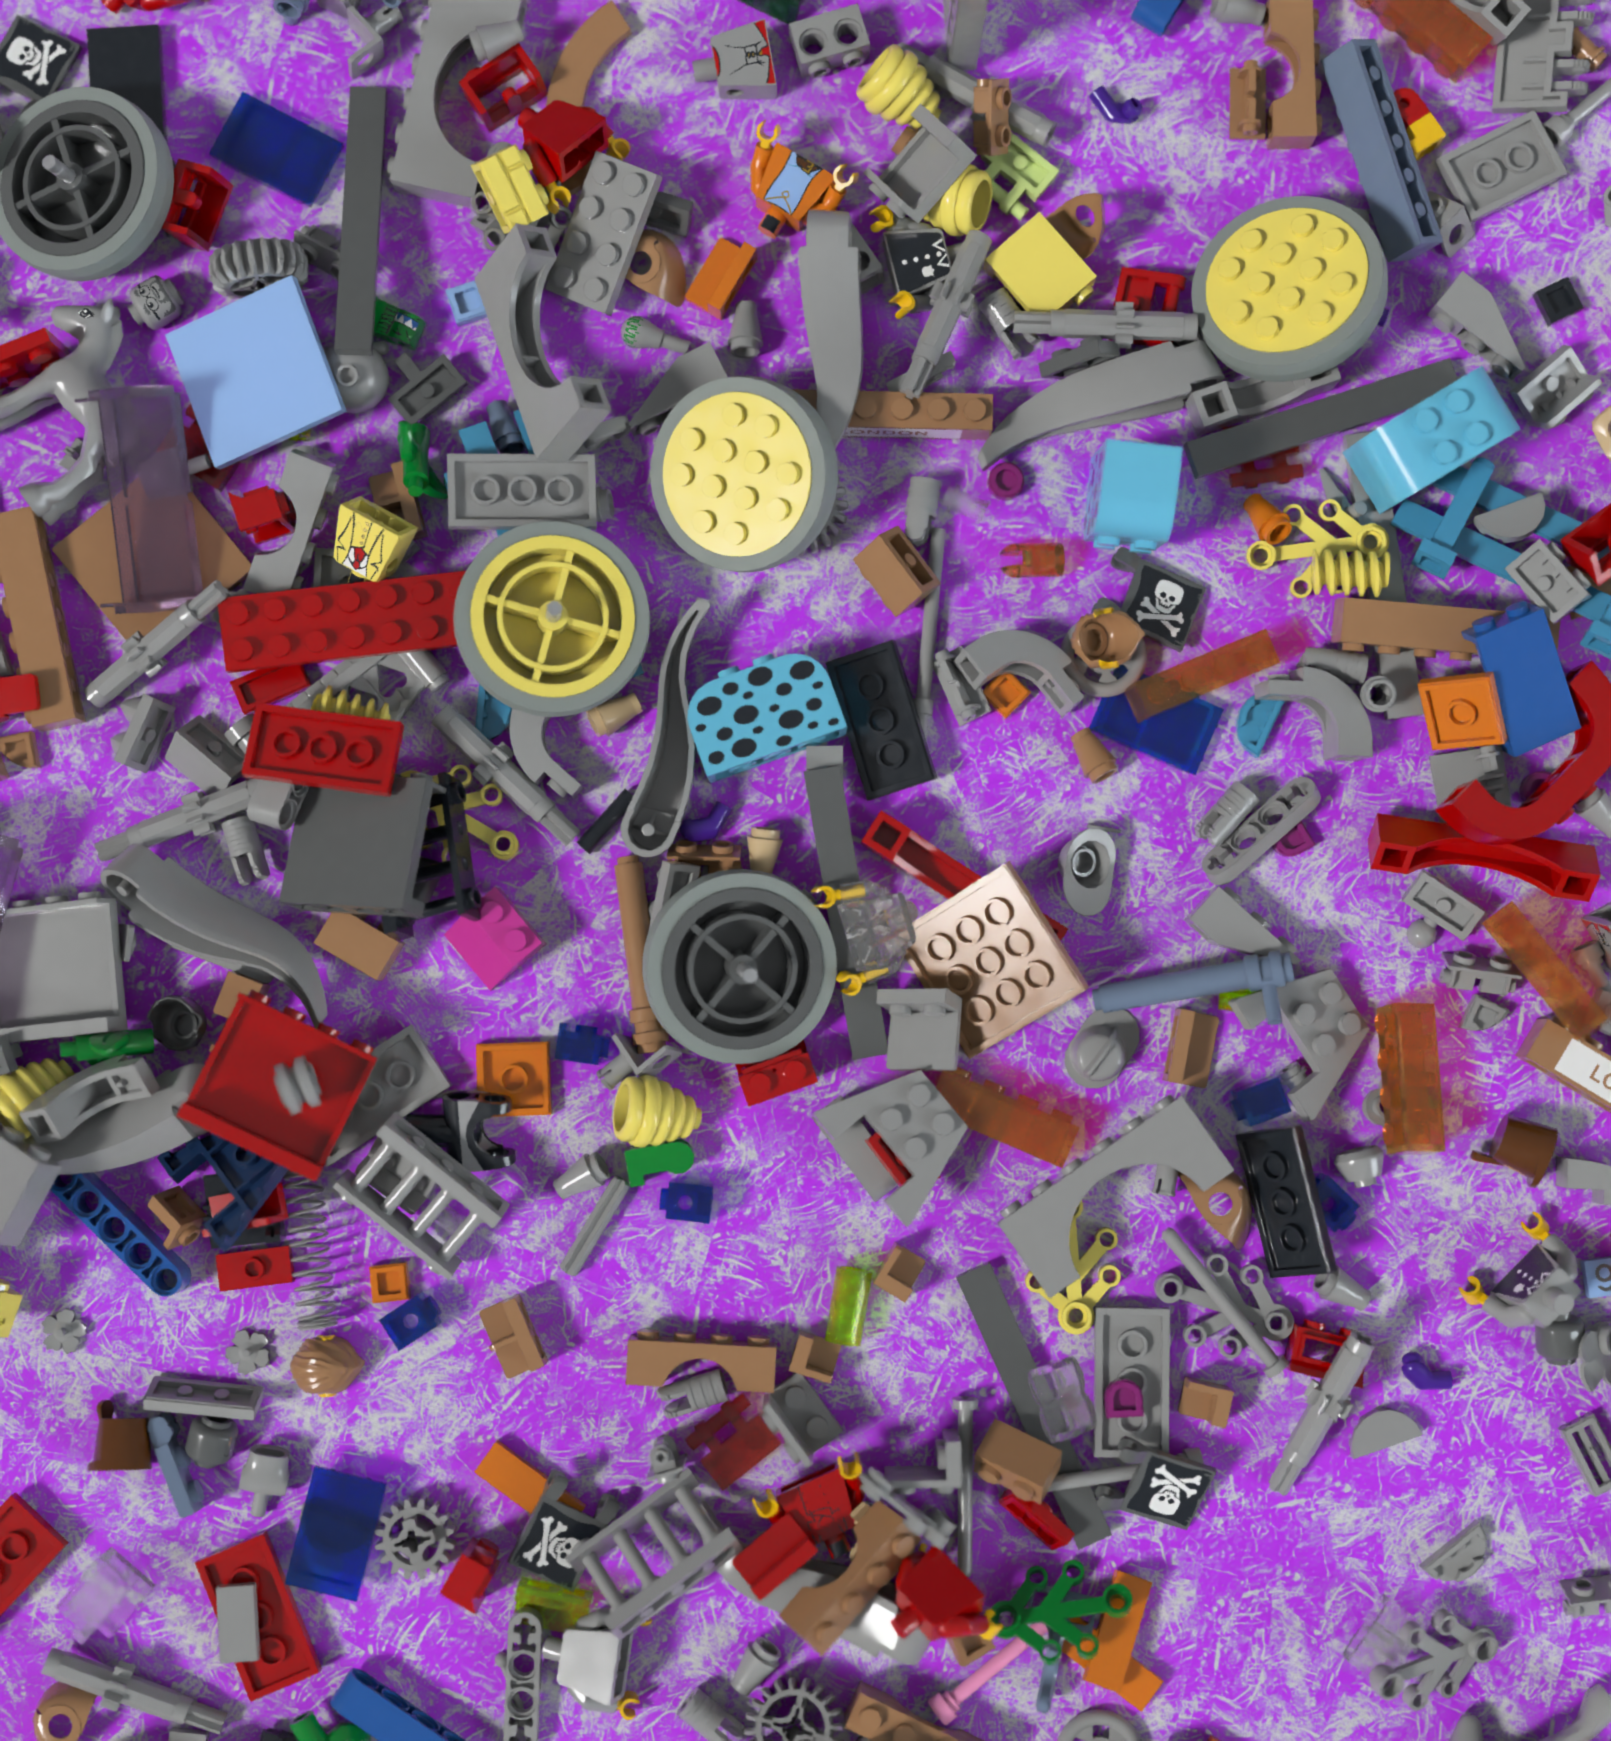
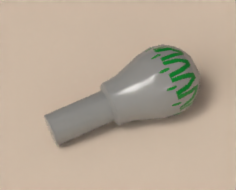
M641 316L629 317L621 326L622 339L631 348L660 349L662 347L682 354L688 351L689 340L666 334L663 329L656 327L649 320Z

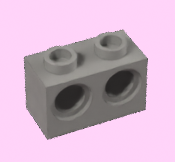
M858 3L789 23V39L801 78L807 76L812 78L822 77L828 74L831 69L841 66L846 68L856 67L870 57V41ZM843 35H852L856 38V41L851 44H845L839 38ZM809 45H818L822 48L817 54H810L804 49Z

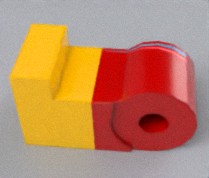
M1400 88L1393 93L1416 161L1437 149L1444 140L1446 133L1414 90Z

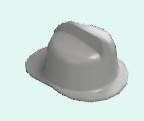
M1088 828L1078 833L1073 840L1063 846L1058 856V868L1063 877V893L1067 904L1074 912L1082 916H1094L1101 912L1107 905L1111 893L1116 849L1108 833L1099 828Z
M1103 1010L1094 1011L1071 1040L1065 1052V1066L1069 1076L1077 1084L1086 1088L1107 1086L1119 1076L1131 1059L1139 1044L1140 1030L1136 1020L1128 1011L1120 1010L1104 1013Z

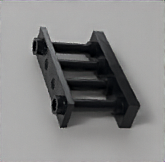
M445 772L438 773L439 785L446 788V794H432L429 806L431 808L442 805L445 825L425 830L422 846L447 839L450 860L418 868L415 884L452 875L455 895L426 902L423 918L382 916L384 934L399 940L414 937L413 925L416 920L457 910L459 916L469 920H481L479 908L482 905V899L475 885L463 803L466 801V791L459 779Z

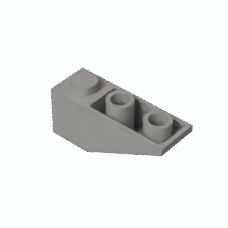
M1462 271L1427 315L1433 319L1432 322L1436 328L1444 333H1451L1459 339L1462 347L1472 355H1479L1490 363L1489 366L1494 373L1513 380L1526 366L1493 295Z
M710 342L676 358L631 419V431L634 436L640 433L642 436H647L658 431L662 426L661 423L665 421L671 410L687 394L708 382L727 378Z
M1219 886L1212 888L1184 919L1211 945L1249 955L1258 954V957L1269 956L1268 952L1280 950V953L1290 952L1292 965H1298L1301 961L1294 955L1297 949L1284 937L1280 936L1278 939L1267 930L1270 926L1269 923L1258 913L1253 911L1249 914L1239 905L1242 899L1229 887L1224 889Z

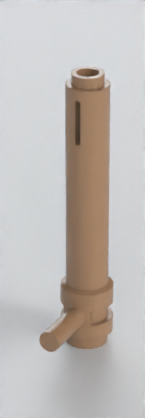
M638 855L617 858L618 865H615L614 869L632 1004L629 1017L630 1024H634L635 1034L632 1035L633 1046L637 1045L638 1054L657 1052L666 1045V1041H669V1035L653 1013L644 987L642 959L650 925L643 862H639Z

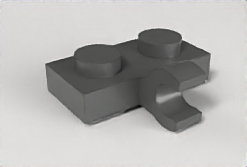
M1093 336L1083 339L1080 342L1081 346L1073 350L1071 348L1057 350L1051 354V359L1039 363L1041 378L1061 380L1081 370L1121 356L1118 343L1102 340L1101 336Z
M404 352L394 362L409 382L390 396L388 400L405 421L410 424L421 423L466 387L468 383L445 354H442L423 371H420L406 352Z

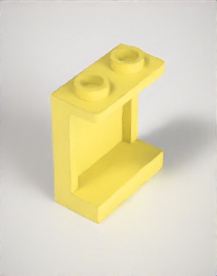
M1040 211L987 256L983 266V270L993 280L997 277L1026 311L1035 312L1065 310L1073 303H1076L1078 306L1081 305L1094 293L1092 287L1097 277Z

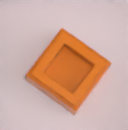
M1013 674L996 676L983 689L988 703L1004 719L1031 694Z
M408 1261L369 1266L373 1303L409 1300L411 1298Z

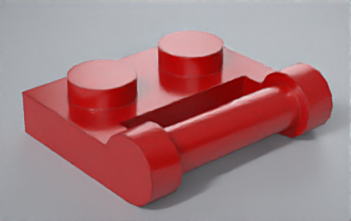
M1122 267L1113 310L1117 301L1133 302V309L1135 311H1151L1156 287H1162L1166 289L1161 312H1176L1180 292L1185 290L1187 279L1179 274ZM1133 340V344L1150 347L1168 342L1160 340Z

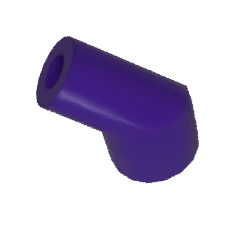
M1103 85L1096 88L1089 95L1091 101L1108 122L1131 124L1137 121L1142 113V104L1138 99L1131 98L1125 102H1116Z
M716 801L708 817L694 820L691 818L685 819L681 823L680 833L688 841L692 842L714 839L719 835L732 809Z
M1416 1352L1406 1353L1402 1357L1403 1366L1401 1369L1403 1375L1417 1389H1452L1451 1371H1430L1422 1363V1356Z

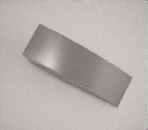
M1556 1156V1186L1571 1189H1592V1202L1611 1205V1166L1583 1159Z

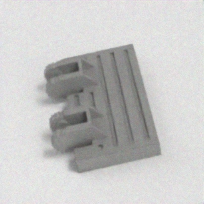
M1522 0L1531 8L1530 12L1507 38L1497 44L1492 113H1528L1532 110H1535L1536 113L1567 112L1568 97L1587 94L1588 84L1582 81H1554V76L1586 74L1590 70V62L1583 59H1555V57H1572L1574 28L1587 27L1593 24L1594 14L1591 11L1583 10L1560 11V7L1585 6L1592 4L1595 0Z

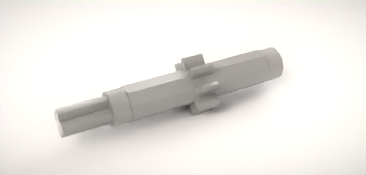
M904 42L897 44L903 51L910 50L917 56L918 63L924 66L927 71V78L933 82L936 90L971 108L970 110L973 111L970 116L971 119L985 120V113H974L973 86H977V78L946 61L944 62L934 56L929 57ZM1012 98L1008 119L1010 129L1024 138L1045 147L1051 140L1057 123L1045 117L1044 114Z
M970 230L944 284L935 281L929 297L931 299L929 304L934 307L919 337L911 357L913 361L899 389L909 399L914 397L920 398L932 369L936 368L959 316L968 318L975 304L973 302L975 295L970 292L992 244L991 238L981 231Z
M1116 301L1114 310L1014 311L1013 333L1049 334V336L1063 338L1101 336L1102 339H1112V341L1118 343L1119 348H1131L1133 340H1196L1198 332L1197 314L1135 311L1133 309V302Z
M215 580L192 601H185L144 637L139 631L134 633L121 645V648L126 653L84 688L87 699L96 707L103 708L144 672L152 678L168 663L163 656L205 621V616L230 595L228 589L224 588L220 581Z
M450 704L446 705L434 717L431 723L476 766L472 775L483 786L492 781L521 810L537 823L540 822L564 846L570 844L581 832L555 807L556 804L546 796V793L511 761L514 752L503 741L498 746H495Z
M258 779L246 780L207 796L204 795L203 791H194L181 796L180 798L184 805L128 827L125 832L95 843L98 858L101 861L116 858L132 844H140L149 848L193 831L195 837L199 835L202 837L217 831L215 822L247 810Z
M1356 1330L1351 1331L1324 1378L1320 1382L1314 1379L1311 1380L1304 1393L1307 1396L1305 1402L1308 1403V1406L1289 1437L1288 1443L1282 1452L1283 1457L1268 1481L1270 1483L1269 1488L1274 1492L1278 1491L1283 1496L1288 1494L1302 1468L1306 1467L1311 1457L1314 1456L1333 1421H1336L1338 1417L1345 1420L1353 1407V1404L1349 1402L1352 1398L1349 1393L1376 1346V1343L1366 1334Z
M52 1647L43 1666L41 1674L101 1696L100 1706L117 1712L120 1704L168 1721L171 1720L182 1725L187 1723L218 1735L228 1714L227 1712L193 1700V1697L184 1695L180 1691L133 1675L136 1666L121 1660L113 1668L72 1652H65Z

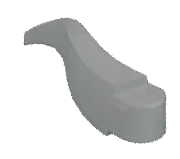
M809 209L806 231L807 246L799 248L801 296L816 379V411L823 419L836 449L852 418L863 374L861 256L858 247H852V220L848 211Z
M1204 340L1195 341L1174 348L1171 341L1105 361L1055 382L1011 412L996 427L981 448L978 455L982 471H985L1009 453L1052 436L1144 419L1181 410L1184 407V401L1189 398L1192 392L1222 382L1224 375L1213 352Z
M697 599L682 617L672 633L664 652L659 675L655 734L648 762L621 823V836L626 847L641 857L649 858L660 855L672 845L684 817L693 785L696 750L688 724L689 697L686 683L688 653L695 633L710 609V602L703 599Z
M140 844L128 846L101 872L100 879L108 894L112 898H116L118 903L130 911L128 919L144 931L168 944L196 955L261 969L283 981L295 993L307 1009L314 1027H318L319 1023H322L327 1017L324 988L312 957L305 946L291 932L275 921L207 886L169 856L163 861L148 847Z
M188 1064L173 1072L170 1069L155 1077L160 1089L152 1096L125 1101L107 1107L83 1121L62 1140L37 1144L33 1136L30 1135L23 1141L29 1145H39L52 1153L50 1159L62 1166L58 1175L98 1172L131 1165L160 1155L194 1139L195 1134L203 1130L176 1115L182 1103L186 1102L204 1064Z
M702 1501L700 1506L716 1530L724 1531L726 1528L715 1517L708 1503ZM736 1537L740 1545L745 1549L748 1544L743 1543ZM733 1558L717 1570L741 1594L762 1606L781 1613L803 1586L821 1587L830 1584L838 1579L849 1566L809 1559L762 1601L757 1599L747 1582L732 1565L731 1561ZM889 1581L878 1590L840 1635V1638L856 1645L876 1658L881 1651L900 1663L916 1665L921 1661L931 1641L918 1628L905 1639L899 1637L893 1630L890 1620L902 1610L896 1604V1585Z

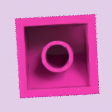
M494 887L481 898L482 905L479 908L481 920L472 921L461 916L444 934L490 991L547 945L502 889Z

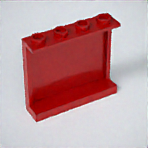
M251 989L248 995L239 992L237 995L238 1000L186 1102L182 1103L176 1116L316 1182L378 1060V1057L371 1055L374 1047L355 1038L351 1044H348L337 1038L340 1031L321 1022L315 1028L303 1022L306 1017L305 1014L288 1006H285L283 1012L269 1006L271 998ZM304 1055L307 1062H311L322 1091L320 1095L322 1104L312 1108L305 1102L302 1105V1112L292 1115L288 1107L285 1108L274 1080V1075H276L274 1065L284 1062L291 1068L294 1064V1058Z

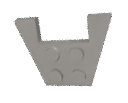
M1325 969L1296 978L1295 981L1286 982V986L1277 987L1282 1024L1313 1071L1287 1093L1303 1121H1312L1316 1118L1370 1030L1332 969ZM1262 990L1231 999L1228 1002L1245 1030L1254 1029L1267 1018Z
M921 1069L819 1109L812 1114L832 1140L837 1139L863 1116L908 1169L912 1177L884 1200L885 1204L904 1227H908L914 1220L968 1128L966 1123Z

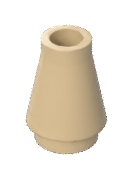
M631 693L627 696L607 700L603 704L586 711V715L598 737L605 734L609 737L633 717L642 713L643 710L637 696Z
M753 826L751 827V835H747L750 870L772 874L783 841L780 838V830Z

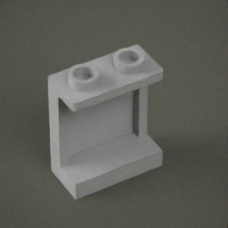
M921 103L911 116L923 127L882 175L877 176L869 168L863 172L873 182L868 188L883 202L890 198L886 205L899 218L903 219L907 214L917 224L977 156Z

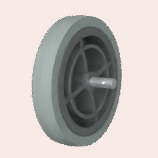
M67 88L52 93L34 103L17 118L3 137L0 146V235L8 247L33 268L69 281H90L104 278L122 270L135 261L150 246L160 232L173 197V161L170 149L159 128L147 114L129 100L101 88Z
M730 869L707 874L690 882L676 892L665 903L654 919L646 938L642 959V973L647 999L657 1020L666 1032L682 1046L700 1056L732 1064H749L774 1058L790 1050L805 1039L816 1027L827 1010L833 995L837 975V957L833 937L827 922L820 910L814 906L813 901L803 891L785 879L770 873L749 869Z

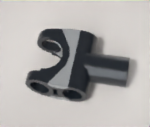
M485 1091L451 1092L442 1097L444 1114H409L405 1118V1120L440 1148H446L447 1154L470 1172L500 1169L516 1162L515 1150L491 1141L483 1128L484 1119L491 1118L492 1115H501L512 1111V1099L507 1095Z

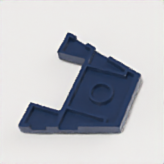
M211 1134L201 1140L198 1137H194V1139L185 1143V1148L173 1154L170 1151L164 1152L157 1159L177 1184L206 1160L210 1163L233 1195L234 1200L207 1221L204 1226L217 1245L227 1252L289 1169L215 1134Z

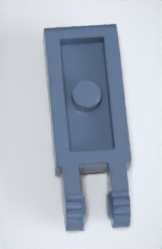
M162 1412L160 1415L151 1418L147 1427L156 1457L180 1517L185 1518L204 1507L202 1504L204 1492L197 1479L193 1480L188 1468L191 1465V1460L185 1451V1446L178 1443L177 1436L181 1428L179 1423L176 1422L177 1418L171 1412Z

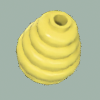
M897 44L890 45L879 55L863 76L856 90L858 98L865 102V108L869 113L873 115L880 114L885 121L895 120L901 126L909 124L914 130L922 127L911 116L920 103L937 119L942 112L938 108L941 99L940 95L933 91L934 84L927 78L926 69L918 63V58L912 51H903Z
M969 164L923 219L931 222L935 228L944 230L950 236L967 235L970 230L980 231L987 221L992 203L993 187L988 173L977 169L973 164Z
M45 1058L40 1064L30 1062L25 1068L18 1066V1070L0 1075V1123L3 1127L8 1126L22 1132L26 1136L25 1139L31 1135L19 1112L46 1091L75 1074L63 1059L56 1062L51 1058Z
M643 1075L638 1078L628 1076L621 1082L613 1109V1131L617 1139L628 1142L630 1145L638 1148H644L648 1144L659 1146L664 1141L673 1142L678 1137L685 1139L690 1136L693 1129L697 1130L700 1127L702 1120L701 1108L696 1107V1102L692 1096L684 1095L680 1089L672 1088L670 1083L658 1080L651 1075Z

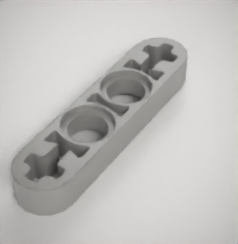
M1298 777L1290 781L1238 826L1224 843L1219 845V847H1214L1202 861V869L1210 882L1215 885H1225L1233 881L1311 813L1321 800L1320 792L1313 780L1308 777ZM1284 814L1278 823L1273 825L1266 824L1272 815ZM1246 838H1256L1252 846L1245 849L1239 848L1241 842Z
M521 1607L516 1610L508 1626L503 1741H518L513 1736H516L519 1720L533 1718V1720H526L524 1735L531 1738H527L526 1741H537L539 1736L543 1617L539 1611L532 1607ZM522 1618H528L529 1624L535 1626L530 1630L528 1644H521L523 1629L516 1626L521 1624ZM520 1654L531 1656L534 1660V1668L529 1672L519 1671L514 1665L516 1656ZM519 1691L529 1693L533 1698L532 1706L527 1709L517 1708L513 1703V1695Z

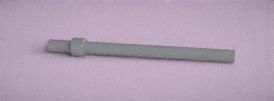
M932 528L928 566L941 582L946 530L943 528ZM941 584L925 598L916 698H913L926 741L929 716L933 715L934 701L930 700Z

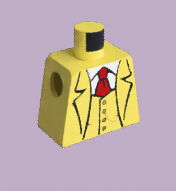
M361 496L340 504L334 558L336 562L351 569L348 584L367 581L379 582L392 576L397 571L418 527Z

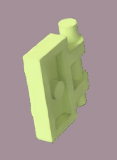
M1012 132L1008 154L980 156V159L989 165L985 171L992 181V199L1000 204L999 209L1006 215L1011 213L1020 221L1029 211L1025 205L1019 202L1021 197L1025 194L1036 203L1056 179L1060 171ZM999 174L1014 185L1009 193L994 182Z

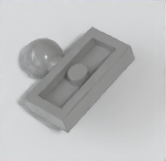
M1425 869L1421 870L1402 896L1404 903L1425 916L1424 919L1412 922L1407 929L1408 941L1417 948H1427L1434 943L1437 936V925L1464 941L1485 914L1483 907Z

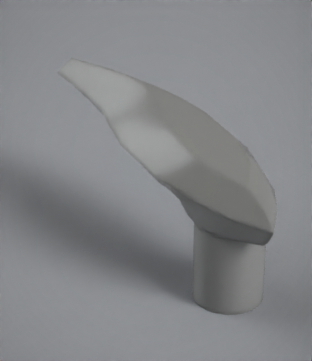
M1320 469L1326 498L1336 500L1340 504L1341 510L1357 521V518L1367 512L1366 504L1362 501H1357L1351 505L1343 492L1330 478L1326 469ZM1329 504V505L1331 506L1332 510L1334 511V513L1336 514V508H1335V506L1332 505V504Z

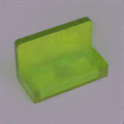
M522 1576L517 1585L514 1612L521 1607H532L539 1611L543 1617V1629L564 1633L565 1629L576 1624L581 1616L590 1613L594 1591L575 1588L574 1592H571L551 1582ZM522 1618L521 1624L532 1626L529 1624L528 1618Z

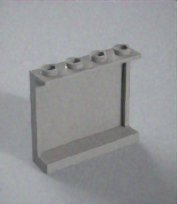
M101 892L78 893V900L68 901V896L46 897L45 904L36 905V900L14 901L13 908L4 909V905L0 904V1036L6 1034L9 1043L128 1030L116 898H101Z

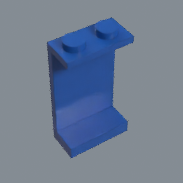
M1527 601L1509 605L1506 607L1505 613L1496 617L1486 616L1479 618L1472 623L1473 627L1461 632L1463 639L1475 643L1484 672H1493L1508 738L1505 744L1500 745L1503 752L1513 757L1522 755L1581 728L1544 608Z

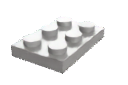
M1535 110L1439 157L1435 162L1455 201L1465 207L1471 224L1563 178L1568 173Z

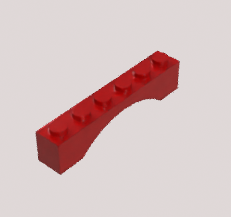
M882 810L860 843L946 899H950L983 878ZM1044 914L1061 941L1068 928Z
M1377 813L1368 838L1370 869L1409 874L1416 870L1436 865L1459 864L1479 866L1518 877L1540 888L1552 897L1589 902L1601 876L1595 846L1538 837H1530L1505 845H1489L1466 838L1446 823Z

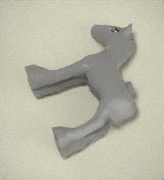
M112 298L101 305L56 306L51 313L53 323L56 327L79 340L77 348L69 355L49 364L44 371L27 384L8 394L0 395V432L21 422L42 408L55 403H61L63 408L85 427L80 456L67 473L53 482H31L18 488L38 517H42L49 526L58 521L62 513L73 509L87 491L103 480L106 464L116 468L118 462L125 455L135 450L141 443V430L137 428V423L132 417L137 412L136 407L126 393L118 396L105 377L107 370L113 364L116 352L124 336L122 333V321L119 320L120 308L113 306Z

